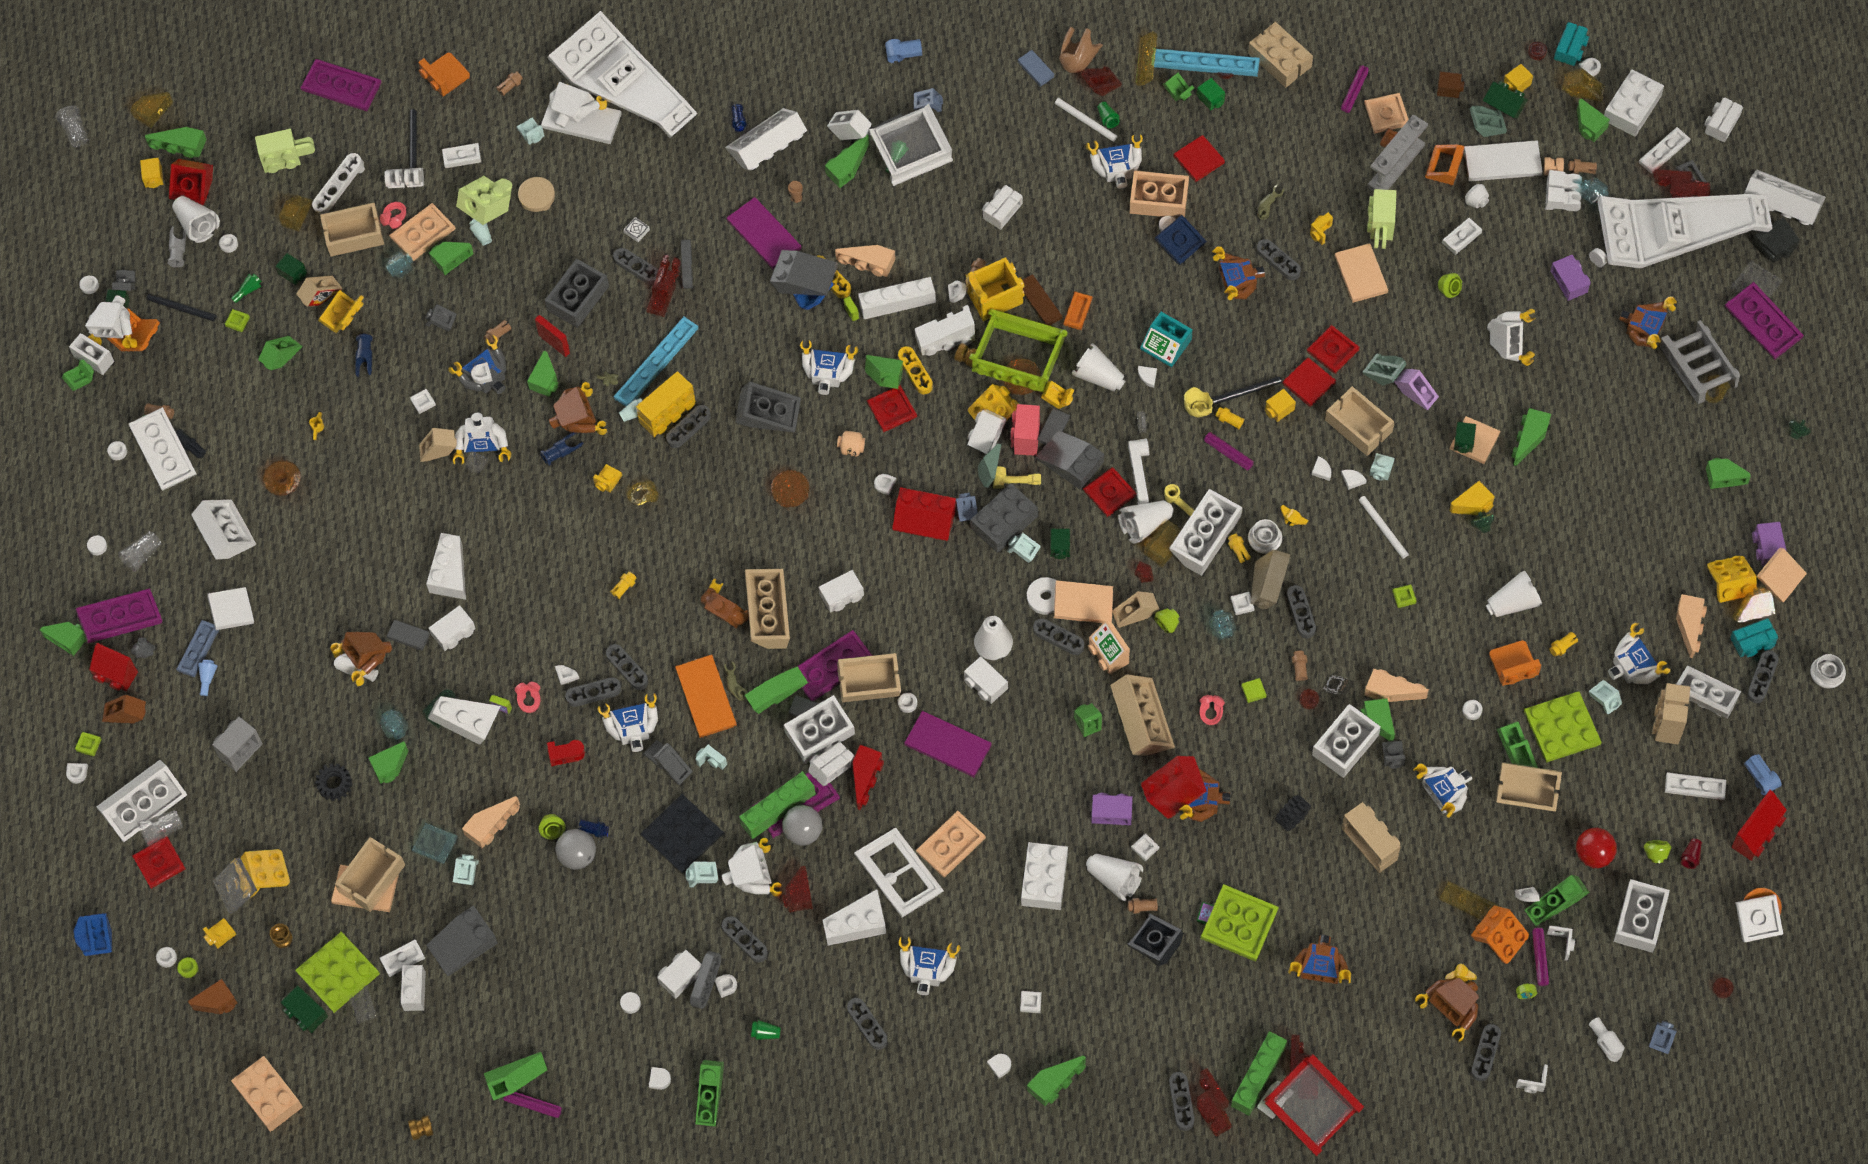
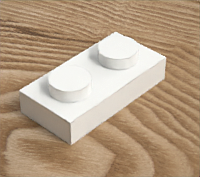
M478 143L442 149L445 168L481 162Z
M1468 218L1446 236L1442 244L1456 255L1482 233V229Z
M416 940L380 958L389 977L402 971V966L414 965L425 959Z

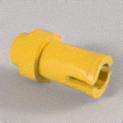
M1220 407L1215 415L1219 418V421L1227 422L1237 429L1241 428L1245 420L1230 412V409L1226 407L1224 409Z
M1238 534L1231 535L1228 538V545L1230 549L1234 550L1239 562H1245L1242 554L1246 560H1249L1251 556L1243 544L1244 540L1242 537L1238 536Z
M630 571L627 574L624 573L620 577L621 580L610 591L617 599H620L629 587L632 588L635 584L636 576Z
M1569 632L1561 640L1553 642L1549 649L1551 654L1555 657L1565 654L1569 647L1578 642V638H1575L1576 635L1573 632Z

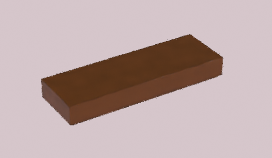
M1032 274L1023 279L1025 298L1042 322L1050 326L1061 320V313Z

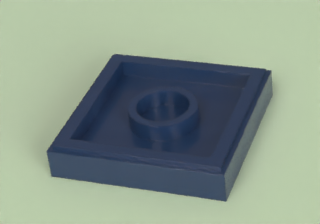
M1183 215L1178 217L1155 237L1157 243L1179 266L1207 242Z

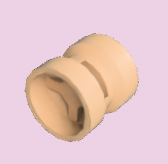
M1544 158L1543 175L1548 176L1549 170L1563 172L1564 158Z

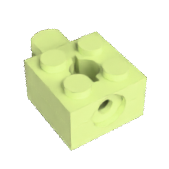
M291 129L255 137L258 154L265 173H275L284 168L293 169L297 165H301L299 156L312 154L315 151L312 138L306 137L294 140Z
M482 176L459 189L456 207L484 225L508 211L512 183L507 179H500L494 183L489 178Z
M1374 189L1373 196L1369 197L1367 232L1370 233V239H1374V248H1378L1379 240H1382V249L1386 248V240H1393L1396 190Z

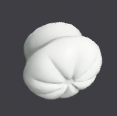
M1264 519L1258 521L1250 529L1248 541L1255 551L1265 554L1279 548L1282 543V533L1273 521Z
M1825 654L1817 658L1811 665L1810 671L1813 681L1823 688H1835L1845 679V667L1842 661L1835 655Z

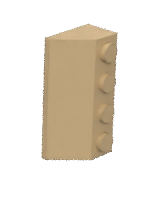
M745 569L751 641L767 649L787 648L790 635L783 569Z
M1125 675L1110 685L1133 755L1146 756L1175 748L1152 678Z

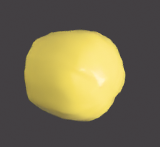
M1193 387L1185 393L1184 407L1191 416L1200 418L1212 413L1213 401L1208 392H1202L1200 389Z

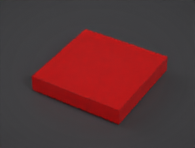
M1203 135L1173 155L1195 182L1225 163L1223 157Z
M538 315L535 318L539 337L563 356H568L570 350L566 335L541 315Z
M1331 325L1307 349V352L1336 374L1360 350V347Z
M1309 357L1283 381V385L1309 407L1336 383L1332 376Z
M899 385L898 389H890L867 400V404L883 433L917 417L901 385Z
M1113 467L1083 488V491L1106 517L1137 496V493Z
M167 836L132 855L151 889L186 869Z

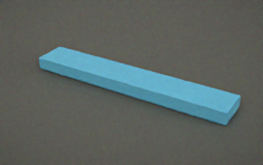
M1152 48L1149 66L1258 77L1260 58Z
M683 316L615 394L614 399L625 407L633 400L638 399L699 329L698 326Z

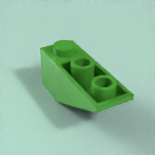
M189 127L145 135L146 142L150 148L159 150V148L164 149L172 154L176 152L181 153L189 158L193 156L199 158L207 140L204 131Z
M867 134L864 138L857 139L853 145L843 149L837 157L830 159L826 163V175L839 188L854 178L869 146V135Z
M1529 408L1528 414H1523L1521 425L1524 428L1523 431L1519 430L1516 439L1519 442L1518 448L1514 447L1511 457L1515 459L1514 465H1518L1545 438L1551 417L1550 413Z
M1570 875L1539 899L1540 901L1534 902L1526 908L1525 912L1534 925L1537 926L1575 904L1590 892L1578 876Z
M539 1052L484 1073L493 1101L514 1093L547 1071V1067L542 1053Z
M1081 1056L1041 1070L1028 1083L1027 1091L1044 1106L1048 1103L1052 1104L1059 1096L1057 1093L1062 1088L1065 1090L1072 1083L1071 1078L1075 1074H1081L1085 1069L1086 1057Z
M704 1060L701 1063L696 1124L716 1126L724 1062Z

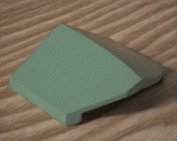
M1476 105L1470 108L1475 129L1483 137L1507 132L1500 110L1495 111Z
M1376 354L1363 370V374L1383 386L1394 382L1407 363L1401 357Z
M997 444L981 460L978 466V476L984 487L988 488L995 479L1001 444Z

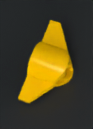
M319 412L316 417L309 420L311 429L314 431L313 440H316L318 432L324 429V423L321 419L322 412Z
M1284 505L1281 506L1280 509L1284 516L1285 524L1288 521L1291 522L1290 526L1307 524L1308 520L1303 518L1298 511L1289 509Z
M1458 964L1454 971L1446 975L1445 979L1454 980L1460 978L1466 983L1468 980H1476L1477 976L1464 964Z

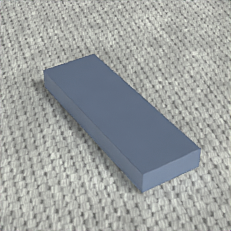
M204 620L200 622L177 667L178 672L195 678L199 670L198 663H202L219 631L215 629L214 624Z

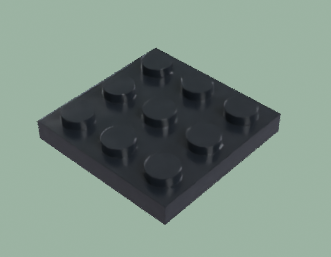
M683 794L640 833L641 837L681 874L724 834L716 824Z

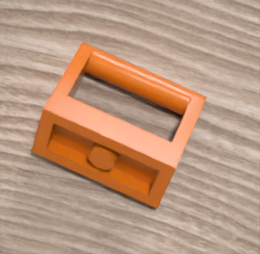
M1458 144L1435 145L1425 178L1454 185L1462 160L1464 146ZM1440 152L1454 156L1449 172H1434Z

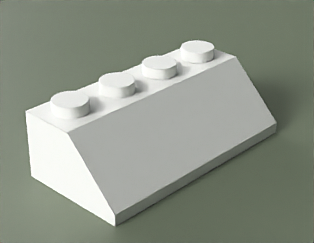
M783 108L725 148L742 168L753 170L759 166L761 161L772 158L774 156L773 153L788 147V143L800 139L807 129L797 112Z
M1756 170L1751 176L1744 193L1766 196L1769 211H1779L1782 216L1799 219L1798 221L1804 225H1813L1826 198L1760 170Z
M1209 489L1171 545V552L1185 567L1202 576L1241 518L1242 507Z
M159 760L96 807L121 840L125 842L187 796V794L168 767Z

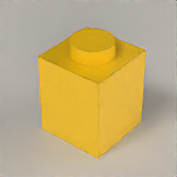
M1522 64L1518 65L1504 77V82L1509 85L1508 89L1512 91L1517 89L1521 92L1529 87L1533 80V75Z
M159 158L140 160L142 180L145 188H156L159 185H164L162 165Z
M1282 389L1266 401L1265 412L1269 418H1274L1278 422L1295 410L1296 402L1285 389Z

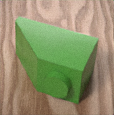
M1580 99L1577 106L1579 132L1585 139L1595 142L1608 128L1610 119L1583 99Z
M442 242L440 245L433 247L429 252L431 261L444 275L474 254L470 243Z
M290 336L266 341L258 360L267 369L282 368L302 348V345Z
M543 351L527 383L530 390L550 397L551 393L557 390L558 381L549 355L546 351Z
M866 355L865 372L879 386L898 389L903 373V361Z
M1714 458L1708 461L1706 466L1710 489L1745 485L1749 483L1751 477L1748 471L1729 459Z
M70 622L45 626L40 629L44 638L73 656L86 641L83 629L79 624L73 625Z
M1388 698L1364 701L1361 713L1381 726L1379 735L1388 741H1393L1395 733Z
M1092 703L1077 707L1074 711V719L1083 737L1102 730V715Z
M401 742L369 757L380 784L392 782L399 775L408 753L405 742Z

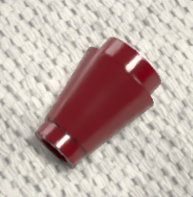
M1691 839L1680 857L1681 864L1685 868L1695 869L1700 864L1702 842L1699 839Z

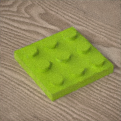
M1579 691L1524 709V713L1546 763L1599 746L1602 743Z
M1223 884L1200 939L1256 962L1279 907Z
M342 932L295 970L333 1013L380 974Z

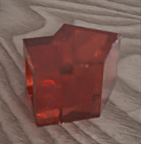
M1140 561L1135 570V576L1140 577L1141 583L1153 581V573L1150 565Z

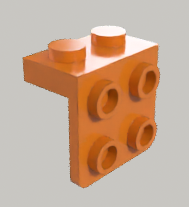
M446 53L431 65L424 58L418 62L420 75L427 79L431 87L443 97L470 78V73L451 53Z
M126 308L130 313L131 338L137 340V347L132 348L130 346V348H125L122 345L125 335L123 338L107 339L120 351H143L147 348L152 335L158 330L160 322L157 319H140L129 308Z
M1523 640L1493 649L1489 653L1502 686L1515 684L1518 681L1531 679L1539 675L1541 668L1539 659L1533 660L1527 643Z
M1494 905L1481 923L1477 925L1471 936L1475 941L1488 944L1500 960L1508 964L1528 939L1529 933L1510 909Z

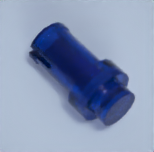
M736 104L737 110L735 105L731 107L733 115L732 127L735 131L741 132L746 127V119L743 116V106Z
M583 819L579 822V826H581L578 828L579 830L594 834L595 837H607L609 833V826H605L603 822L594 823Z

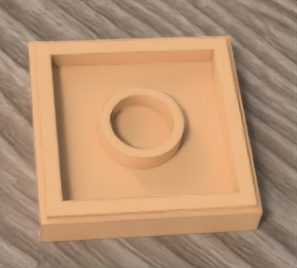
M1400 93L1364 101L1374 134L1387 131L1388 128L1391 130L1402 128L1409 120Z
M1466 416L1463 420L1464 423L1476 424L1475 441L1472 453L1460 454L1485 464L1500 435V431ZM1454 438V440H1453V442H1452V444H1451V446H1450V450H1453V451H1455V450H1454V441H1455V438Z
M1779 548L1756 577L1780 602H1784L1807 573L1784 548Z

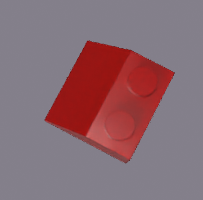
M177 159L173 162L170 173L169 199L175 200L178 197L185 196L204 205L212 183L213 165Z
M96 643L89 669L93 679L102 684L103 682L109 683V686L114 690L120 691L122 689L127 692L138 673L131 658Z

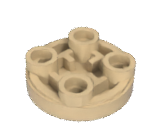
M533 177L521 184L518 190V198L520 204L526 210L532 212L546 211L554 202L555 191L552 183L547 179Z

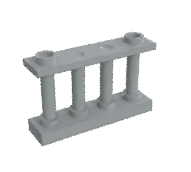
M1415 115L1411 116L1371 164L1370 168L1378 173L1368 183L1369 189L1373 191L1374 189L1389 190L1425 146V142L1418 137L1427 128L1428 123Z
M1701 320L1697 322L1696 332L1677 341H1672L1668 335L1661 338L1660 348L1697 404L1705 401L1707 390L1727 381H1730L1734 388L1738 387L1740 378L1738 370L1733 368L1711 336L1708 326H1704ZM1701 338L1705 347L1685 356L1681 355L1678 348ZM1708 353H1711L1715 361L1697 369H1691L1688 365V362ZM1717 367H1720L1725 374L1704 384L1700 383L1697 376Z

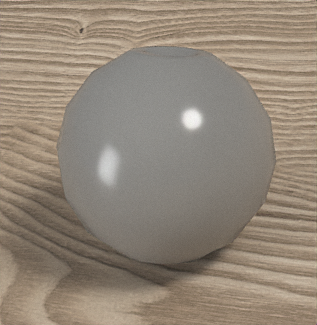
M798 805L789 809L782 821L785 837L791 843L800 846L809 845L816 841L823 828L819 813L806 805Z
M572 829L559 837L555 852L557 859L564 867L577 870L585 868L593 861L596 854V845L588 832Z

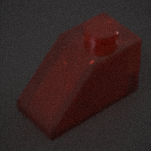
M801 866L786 886V895H782L784 907L789 908V913L813 909L806 866Z

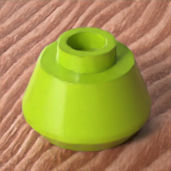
M1456 273L1443 275L1438 281L1439 291L1447 298L1457 296L1462 289L1460 276Z
M1166 608L1155 613L1154 619L1156 623L1166 633H1173L1179 624V615L1174 609Z
M548 814L541 820L539 833L545 839H557L565 832L566 826L560 817L555 814Z
M1652 840L1646 842L1644 850L1647 858L1651 859V862L1662 863L1664 859L1668 858L1671 845L1667 841Z

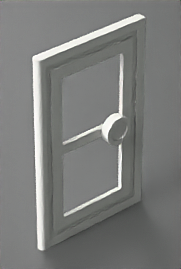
M897 828L892 829L854 853L901 917L906 916L944 891ZM894 842L909 864L895 873H887L884 876L870 856ZM912 867L928 889L904 903L891 885L895 884L898 875Z

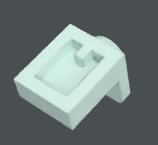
M533 118L517 126L518 131L529 145L539 142L544 136L543 128L541 125L538 126Z
M1376 453L1370 469V476L1380 481L1388 480L1395 458Z
M1021 533L1017 536L1014 535L1008 543L1010 546L1007 552H1015L1029 563L1033 560L1041 546L1024 533Z
M1604 680L1589 690L1590 696L1603 705L1604 711L1607 714H1610L1622 704L1619 691Z
M710 745L701 748L696 754L695 760L699 767L706 760L712 767H719L722 770L727 765L726 758Z
M462 854V857L456 858L453 882L473 885L476 865L479 860L474 859L473 855Z
M693 862L686 870V880L689 882V887H694L697 883H716L718 881L716 862Z

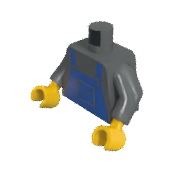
M492 335L494 338L493 344H490L487 338L485 340L486 344L492 347L491 350L488 348L463 368L460 363L454 362L457 371L449 367V372L456 374L457 379L466 389L477 392L482 391L485 394L491 389L497 394H501L506 387L502 381L505 379L506 360L500 347L496 345L498 342L496 336ZM487 362L493 381L484 384L474 382L471 375L473 367Z

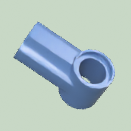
M891 39L885 43L887 59L890 63H894V61L900 62L903 58L922 55L920 39L903 42L898 39Z
M1759 754L1750 757L1744 763L1754 778L1756 787L1762 791L1760 792L1762 795H1766L1769 790L1773 791L1782 785L1779 776L1774 771H1770Z

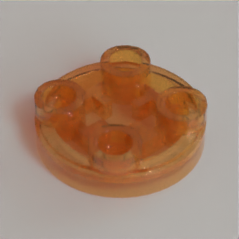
M1016 359L1006 366L1040 377L1038 366L1028 359ZM1003 381L1005 387L1014 395H1025L1034 391L1030 388Z
M787 470L781 472L772 482V496L784 508L798 506L808 499V480L798 471Z

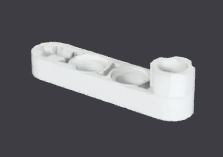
M349 154L316 196L312 206L318 214L329 212L357 173H362L365 170L364 162L358 154ZM347 173L348 177L346 180L340 181L339 175ZM331 187L337 188V192L334 195H328V190ZM319 203H320V204H323V203H324L325 207H324V208H322V207L319 208V207H318V204H319Z
M1147 439L1128 441L1138 505L1149 503L1141 456L1149 455Z

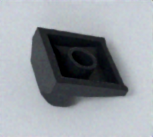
M1149 914V917L1128 943V946L1151 959L1153 964L1160 966L1170 960L1180 946L1184 933L1181 929Z

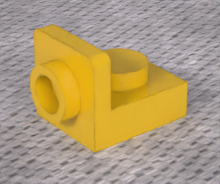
M606 464L600 474H595L593 477L595 487L602 492L606 490L611 493L622 477V472Z
M224 918L209 930L207 927L203 928L206 934L203 936L210 946L214 944L217 949L236 935V932Z

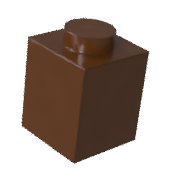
M1440 71L1437 96L1459 98V93L1464 90L1465 81H1461L1462 74Z

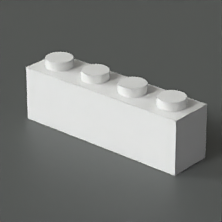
M931 277L858 294L863 319L936 303Z

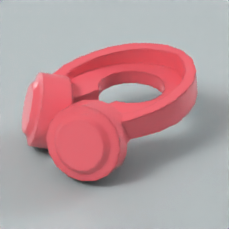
M401 202L388 204L383 214L380 215L381 224L383 226L390 225L392 229L401 227L402 220L406 216L405 205ZM399 209L401 211L399 215L390 218L392 210Z
M529 682L528 684L520 683L515 688L517 702L523 712H535L540 706V686L535 682ZM527 691L531 693V697L535 700L532 706H526L523 703Z
M1205 695L1200 699V718L1207 725H1215L1222 718L1225 701L1216 695ZM1210 702H1214L1217 716L1210 720L1205 716V712L1209 709Z

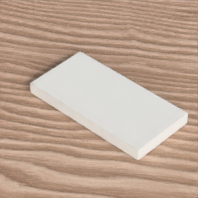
M549 102L541 127L611 144L622 113L620 110L611 108L597 109L578 123L568 120L566 127L561 128L555 124L558 115L551 110Z
M1538 141L1464 147L1469 181L1541 176L1543 173Z
M163 407L129 423L162 491L197 475Z

